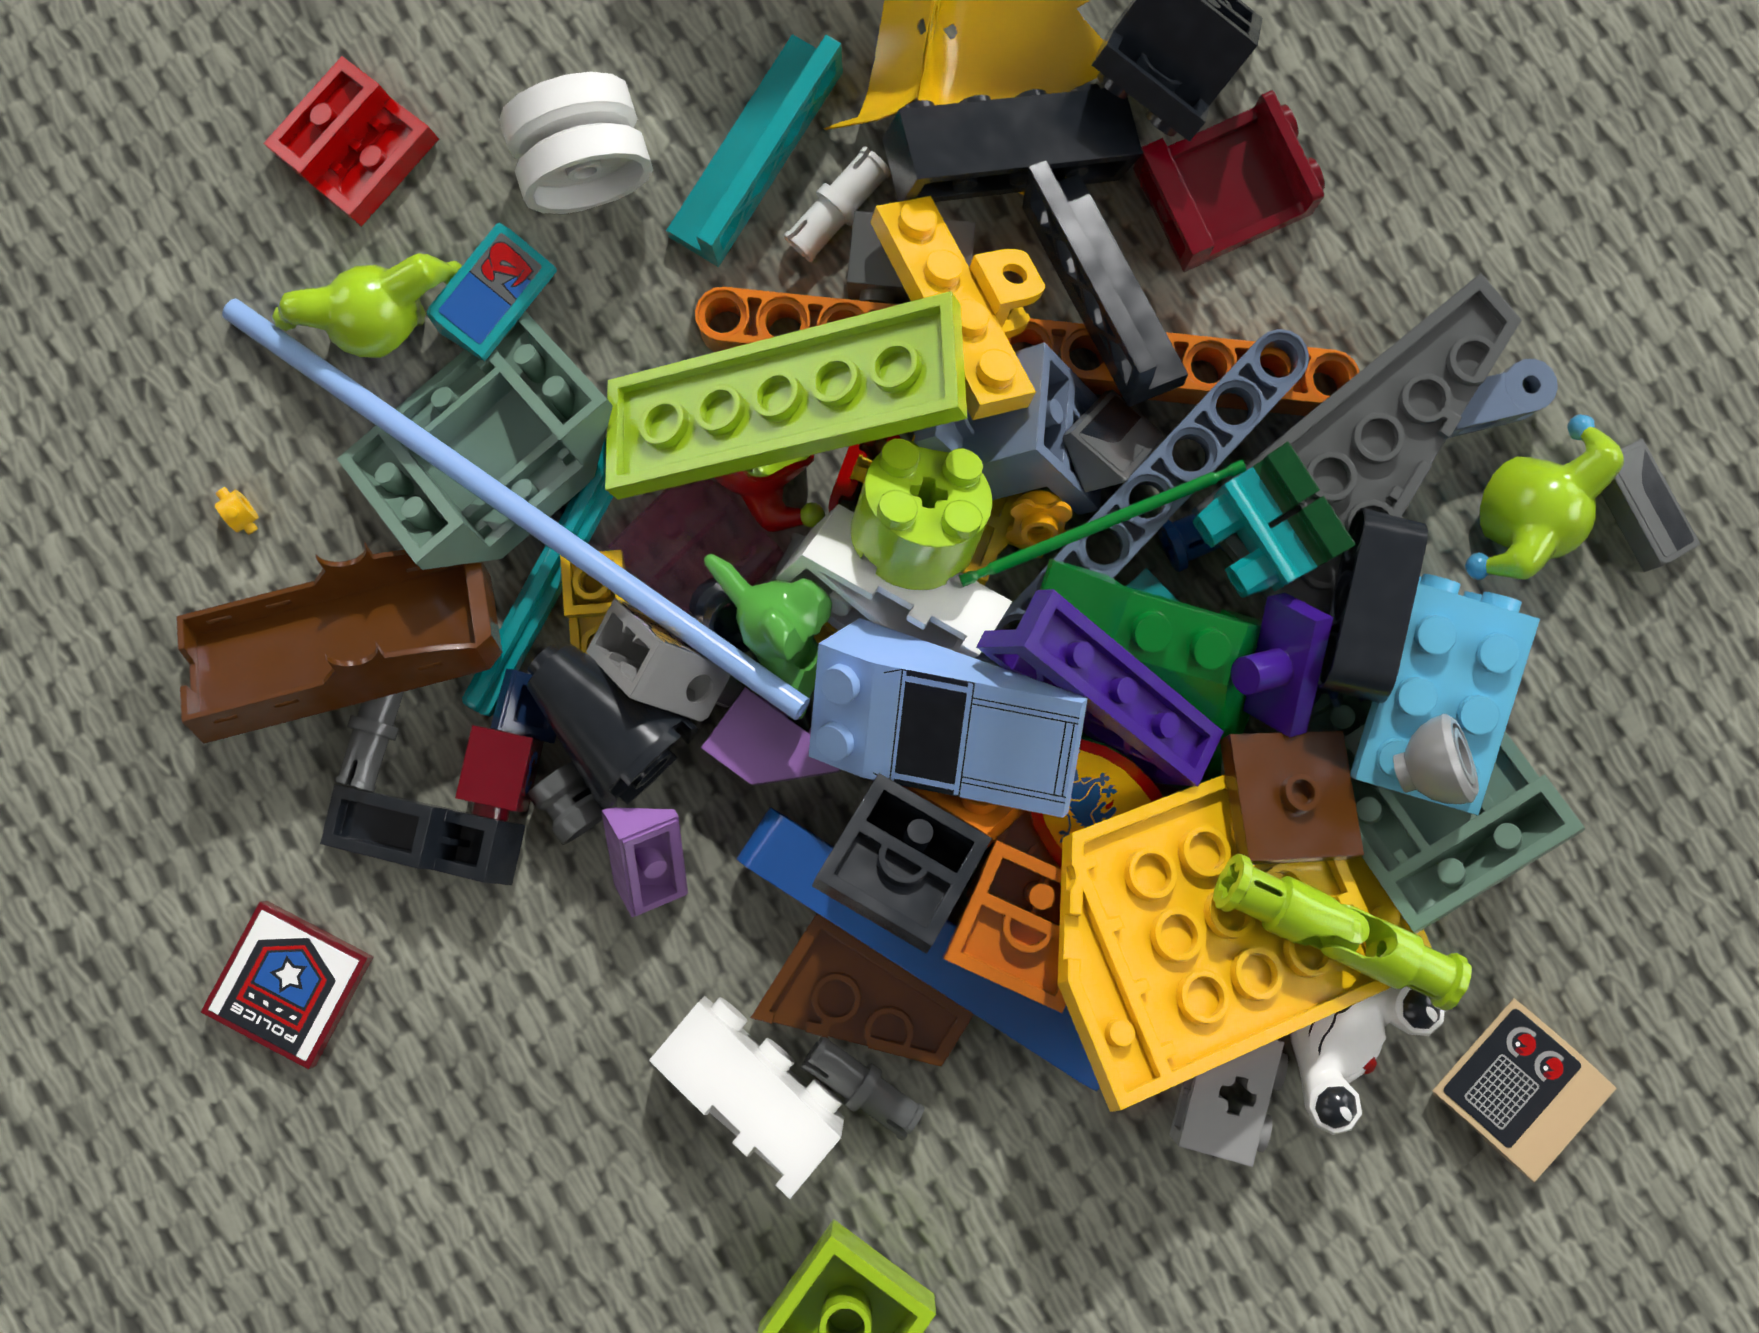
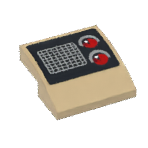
M1513 998L1432 1090V1093L1483 1136V1140L1535 1183L1617 1088L1564 1039Z

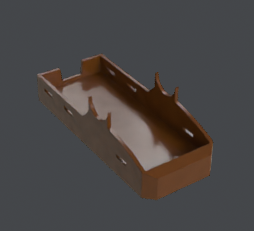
M364 542V552L360 556L348 561H328L316 555V559L323 569L314 581L177 616L178 650L189 663L190 688L187 685L180 687L182 723L205 744L490 670L503 652L492 580L483 562L422 570L415 564L405 549L373 554Z

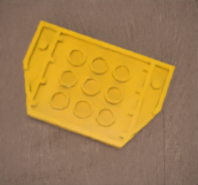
M1225 774L1203 782L1198 787H1190L1063 837L1058 986L1110 1112L1123 1110L1391 988L1328 958L1320 949L1311 945L1304 946L1293 943L1266 931L1262 927V921L1236 909L1224 912L1216 908L1213 895L1218 877L1229 859L1237 854ZM1362 856L1347 860L1253 865V867L1279 879L1285 876L1293 877L1335 898L1340 904L1356 907L1414 933ZM1424 929L1418 932L1417 935L1423 939L1424 945L1432 948ZM1366 942L1361 943L1355 952L1366 956Z

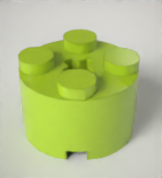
M893 439L883 446L881 453L872 461L867 470L850 528L851 540L855 551L861 559L864 554L877 567L876 575L886 582L901 588L931 590L947 584L949 578L955 576L960 571L962 574L969 566L992 510L991 489L982 473L983 464L978 455L964 448L954 449L949 453L923 448L915 444L914 441L905 439Z

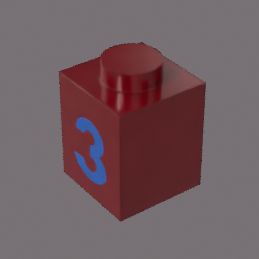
M472 725L455 798L474 802L471 814L497 820L508 821L510 810L528 812L531 799L527 794L534 787L544 741Z

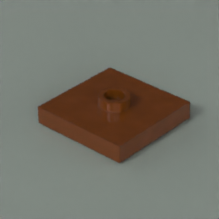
M1343 731L1306 732L1293 737H1288L1283 733L1229 734L1220 739L1237 854L1249 857L1253 865L1347 860L1364 855Z

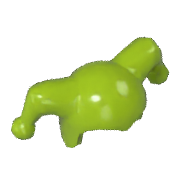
M418 253L389 269L378 265L354 266L340 273L329 285L284 293L279 306L273 312L272 319L275 326L283 331L294 329L297 325L322 329L326 331L331 342L344 352L359 357L382 358L397 349L409 337L416 326L424 324L426 312L419 298L427 290L434 288L441 282L447 285L462 265L458 261L444 262L431 255Z

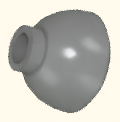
M1445 713L1431 718L1421 725L1411 736L1405 752L1393 756L1395 772L1400 786L1405 793L1418 790L1434 801L1445 804H1465L1474 802L1479 792L1477 772L1465 735L1456 719Z

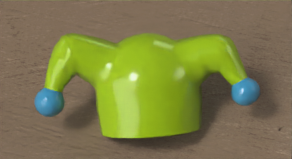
M1578 414L1571 418L1567 424L1569 436L1574 440L1583 441L1586 447V451L1573 461L1561 465L1547 460L1517 456L1504 462L1492 475L1484 490L1480 504V526L1484 536L1509 549L1505 553L1493 557H1487L1479 552L1472 554L1465 563V570L1471 578L1481 580L1487 575H1496L1514 579H1528L1540 571L1549 559L1560 558L1570 553L1586 540L1596 519L1595 498L1612 482L1624 465V456L1619 445L1605 433L1595 428L1592 417Z

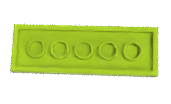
M952 291L608 380L607 399L613 407L606 433L605 490L619 500L967 419L961 304Z

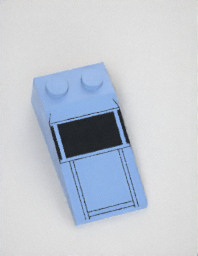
M859 618L819 643L809 757L862 778L875 780L880 773L902 786L1063 818L1069 812L1088 698Z

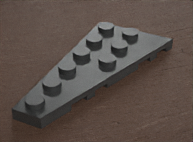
M1481 273L1246 465L1248 470L1263 460L1268 454L1289 441L1320 489L1305 503L1269 524L1270 528L1277 526L1322 496H1325L1347 531L1353 516L1360 508L1397 517L1403 515L1431 469V464L1441 447L1452 435L1468 403L1478 387L1487 378L1522 321ZM1237 475V476H1232V477H1231L1230 479H1228L1225 483H1227L1228 481H1230L1231 479H1233V478H1235V477H1238L1239 475ZM1225 483L1195 506L1191 512L1195 516L1201 513L1214 500L1213 496ZM1237 533L1219 543L1234 562L1250 554ZM1342 554L1275 592L1272 587H1269L1260 593L1266 600L1268 596L1287 593L1328 614Z

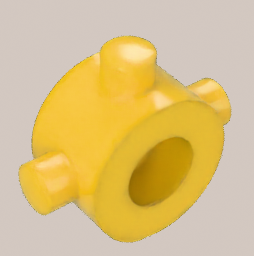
M226 487L221 488L215 493L220 499L215 503V508L230 528L237 533L244 529L248 535H251L258 529L254 521L259 516L242 493L236 489L229 492Z

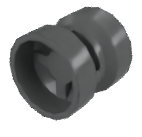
M572 761L544 778L527 794L538 810L547 811L553 820L552 831L562 845L578 838L603 820V809L598 805Z

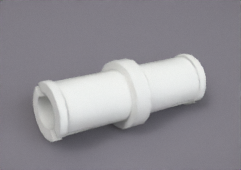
M863 146L855 159L831 185L824 183L817 190L818 200L783 237L800 255L809 262H813L816 258L815 256L844 224L849 226L853 224L854 211H857L877 187L891 175L890 168L875 152Z

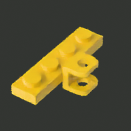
M931 196L876 206L870 223L910 300L915 301L952 291L961 304L966 403L972 420L1029 407L1036 391L1007 339L1025 330L1030 316L1028 313L1026 314L1023 307L1036 302L1045 289V284L1029 255L1025 251L1018 249L996 250L974 255L970 266H968ZM1003 272H1016L1022 277L1023 283L1015 284L1009 282L1004 277Z

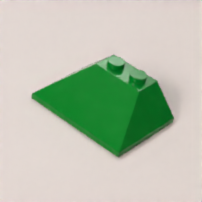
M1054 559L1049 560L1040 590L1054 589L1223 730L1221 739L1229 734H1243L1250 714L1243 711L1246 695L1240 693L1235 688L1231 679V667L1237 658L1256 652L1262 620L1226 609H1221L1219 614L1123 586L1110 576ZM1082 732L1081 737L1091 739L1084 732ZM1220 741L1200 784L1225 774ZM1164 784L1183 790L1193 787L1185 785Z

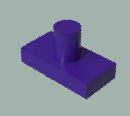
M1287 593L1267 597L1256 652L1237 658L1231 667V679L1235 688L1240 693L1246 695L1243 711L1288 737L1307 732L1333 621L1332 616Z

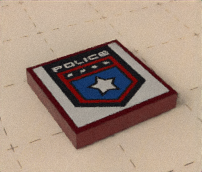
M260 901L206 1000L201 1013L309 1070L316 1067L374 956L269 901Z

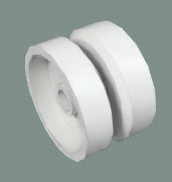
M599 72L567 74L540 82L520 92L503 107L499 121L508 150L513 158L519 160L515 168V174L523 200L528 208L541 213L553 214L579 212L616 201L633 193L647 182L653 167L642 133L634 129L638 119L625 80L613 74Z

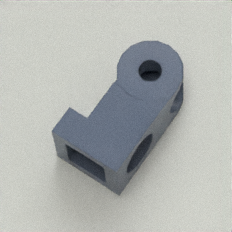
M1523 359L1500 374L1488 376L1476 390L1462 413L1460 422L1449 438L1518 422L1532 416L1534 412L1547 407L1554 400L1558 390L1557 378L1552 368L1545 362L1537 359Z

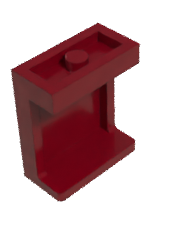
M1273 90L1261 94L1253 108L1196 133L1190 142L1182 139L1167 146L1162 137L1141 147L1143 154L1135 162L1133 169L1183 272L1189 271L1312 215L1324 198L1325 181L1321 168L1314 158L1306 157L1297 139L1299 130L1296 118L1289 106L1280 104Z

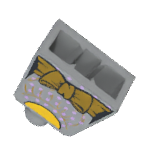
M614 598L586 650L629 698L698 721L708 718L715 704L724 708L731 707L742 690V682L641 611Z

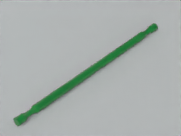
M1243 460L1230 464L1226 469L1205 474L990 562L984 568L959 575L960 582L965 587L975 583L979 578L1005 571L1215 485L1221 479L1242 474L1247 471L1246 465Z

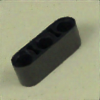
M1360 508L1353 516L1347 531L1356 545L1342 553L1328 613V615L1333 617L1317 687L1383 703L1390 696L1398 676L1425 555L1428 529L1425 523Z

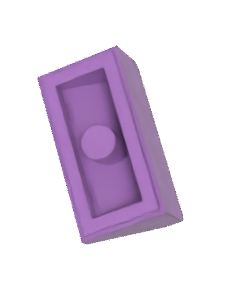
M614 807L602 810L614 885L631 917L638 916L688 894L679 817L675 809Z

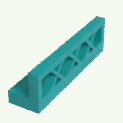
M794 34L790 36L668 226L666 232L669 238L715 266H720L841 77L843 63L840 42L825 35L816 48Z

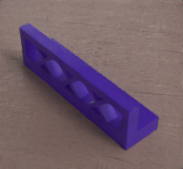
M1054 589L1036 590L1016 630H985L976 648L1001 668L1088 698L1082 732L1092 740L1105 743L1131 758L1154 783L1199 786L1224 731Z

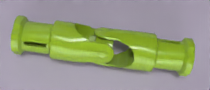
M1235 854L1229 859L1218 877L1213 895L1216 908L1224 912L1236 909L1262 921V927L1266 931L1290 942L1304 946L1311 945L1320 949L1328 958L1394 989H1402L1406 986L1428 996L1432 1005L1438 1009L1450 1010L1454 1008L1469 987L1472 967L1465 956L1458 953H1450L1449 955L1440 953L1425 946L1423 939L1419 935L1356 907L1340 904L1335 898L1293 877L1285 876L1279 879L1253 867L1250 858L1245 855ZM1364 941L1366 942V956L1355 952Z

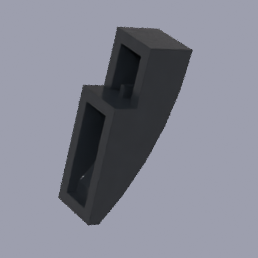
M334 784L320 844L417 869L435 870L483 883L512 885L526 825Z

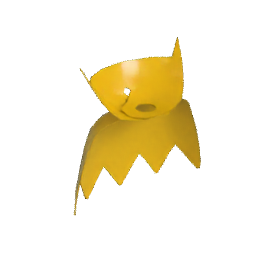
M884 0L875 52L876 57L871 72L868 92L860 114L856 118L845 120L823 129L829 130L879 121L896 114L899 109L910 104L916 98L918 101L928 100L932 101L934 105L959 103L963 99L974 95H988L991 97V100L1012 98L1032 89H1042L1047 94L1070 92L1072 89L1096 79L1099 71L1091 65L1103 39L1077 10V8L1090 0ZM922 19H924L926 29L923 34L920 33L918 28ZM953 24L956 27L957 34L955 38L949 39L944 29Z

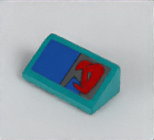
M497 223L426 311L427 316L441 335L485 362L554 276L557 269L510 228Z

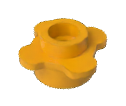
M1043 490L1027 492L1021 495L1010 507V514L1014 517L1013 525L1007 528L1006 537L1015 545L1027 544L1032 546L1066 532L1064 529L1065 522L1072 518V508L1069 504L1062 502L1052 492Z

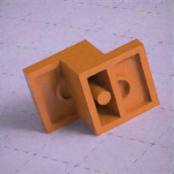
M1026 810L986 849L966 893L969 899L946 948L943 959L1062 1013L1066 1006L1058 986L1062 869L1049 854L1032 823L1030 811Z

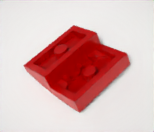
M341 56L263 144L325 198L362 227L437 143L439 138L429 126L393 100L380 84Z

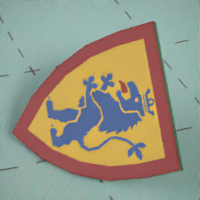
M1081 737L1069 812L1063 818L1030 811L1033 826L1045 848L1062 869L1063 837L1162 799L1164 796L1151 778L1131 758L1105 743Z

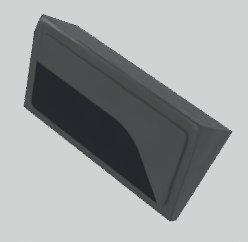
M1112 389L1105 391L1063 434L1062 439L1082 489L1085 492L1127 481L1163 439V436L1158 428L1133 406L1128 408L1125 400Z
M1643 438L1621 449L1624 456V465L1612 482L1601 492V495L1642 570L1647 572L1675 560L1701 543Z

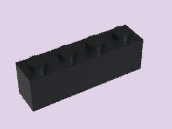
M1085 84L1072 89L1070 92L1047 94L1042 89H1032L1012 98L992 100L988 95H974L963 99L959 103L934 105L932 101L928 100L916 101L898 110L882 138L898 202L931 196L934 202L1025 192L1029 166L1045 160L1057 182L1076 174L1081 176L1084 184L1119 181L1143 154L1128 97L1121 99L1106 88H1101L1098 84Z

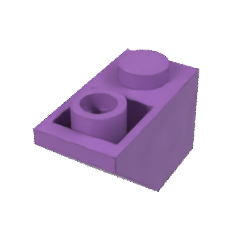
M746 687L701 747L748 783L755 786L839 773L842 770L809 757L811 728L806 732L788 719L789 716L760 695H755Z

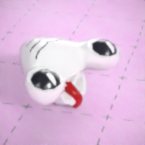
M1406 986L1402 989L1391 987L1290 1033L1291 1043L1301 1075L1305 1109L1314 1126L1332 1135L1351 1131L1360 1119L1362 1110L1359 1094L1349 1083L1363 1074H1370L1374 1071L1377 1065L1376 1059L1386 1040L1385 1026L1391 1023L1408 1034L1430 1036L1443 1024L1445 1010L1434 1007L1428 996Z

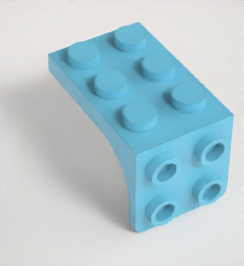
M1423 574L1422 577H1419L1395 686L1385 702L1378 703L1372 701L1350 775L1352 778L1479 815L1540 619L1519 613L1522 604L1519 600L1491 592H1483V595L1464 591L1463 596L1458 595L1460 583L1430 574ZM1445 713L1456 719L1465 735L1473 757L1479 784V792L1472 803L1445 804L1431 800L1418 790L1405 793L1400 786L1394 768L1393 756L1405 752L1411 736L1431 718Z

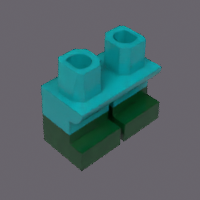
M1289 441L1238 477L1225 483L1213 496L1214 500L1193 520V524L1199 534L1211 548L1237 533L1250 553L1225 569L1228 579L1241 598L1259 593L1269 587H1272L1275 592L1356 545L1325 496L1307 505L1277 526L1269 527V524L1305 503L1320 491Z

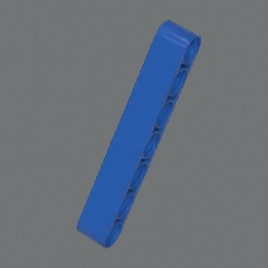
M769 807L737 857L741 864L1083 1085L1096 1092L1099 1090L1100 1086L1067 1006L1060 1013L943 959V955L956 928V925L949 920H946L935 942L926 954L812 887L817 874L834 847L787 816Z

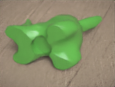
M714 554L705 556V566L737 607L736 620L745 645L755 654L763 667L810 698L811 693L815 689L819 646L814 635L820 633L822 626L831 616L832 601L827 592L815 581L807 578H802L793 583L775 580L751 586L729 562ZM806 710L804 711V713H803L798 719H802V717H803V716L805 715V713H806Z

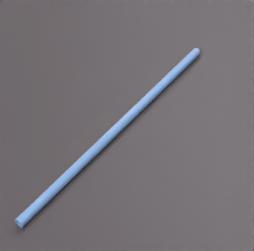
M232 299L224 306L222 316L225 320L788 716L797 720L804 713L810 699L286 332L277 328L273 323L238 299Z

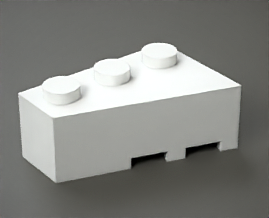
M839 504L810 530L775 578L791 583L802 578L815 581L831 598V616L827 622L838 631L857 619L862 618L973 658L981 653L976 646L985 630H995L1012 603L1011 600L977 581L963 587L959 579L961 572L949 578L947 584L931 590H910L886 582L875 574L877 567L864 554L861 559L855 551L850 529L854 512Z
M704 996L649 1061L704 1115H708L710 1112L737 1137L732 1143L746 1157H750L753 1152H756L779 1172L782 1177L776 1183V1186L791 1199L841 1139L844 1116L837 1109L841 1106L842 1102L828 1087L817 1079H813L807 1085L794 1074L790 1068L795 1061L774 1041L766 1038L760 1044L742 1029L748 1021L733 1005L721 997L713 1004Z

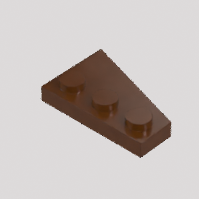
M816 913L750 1018L805 1030L807 1033L826 1038L828 1036L868 1046V1048L942 1067L974 1014Z

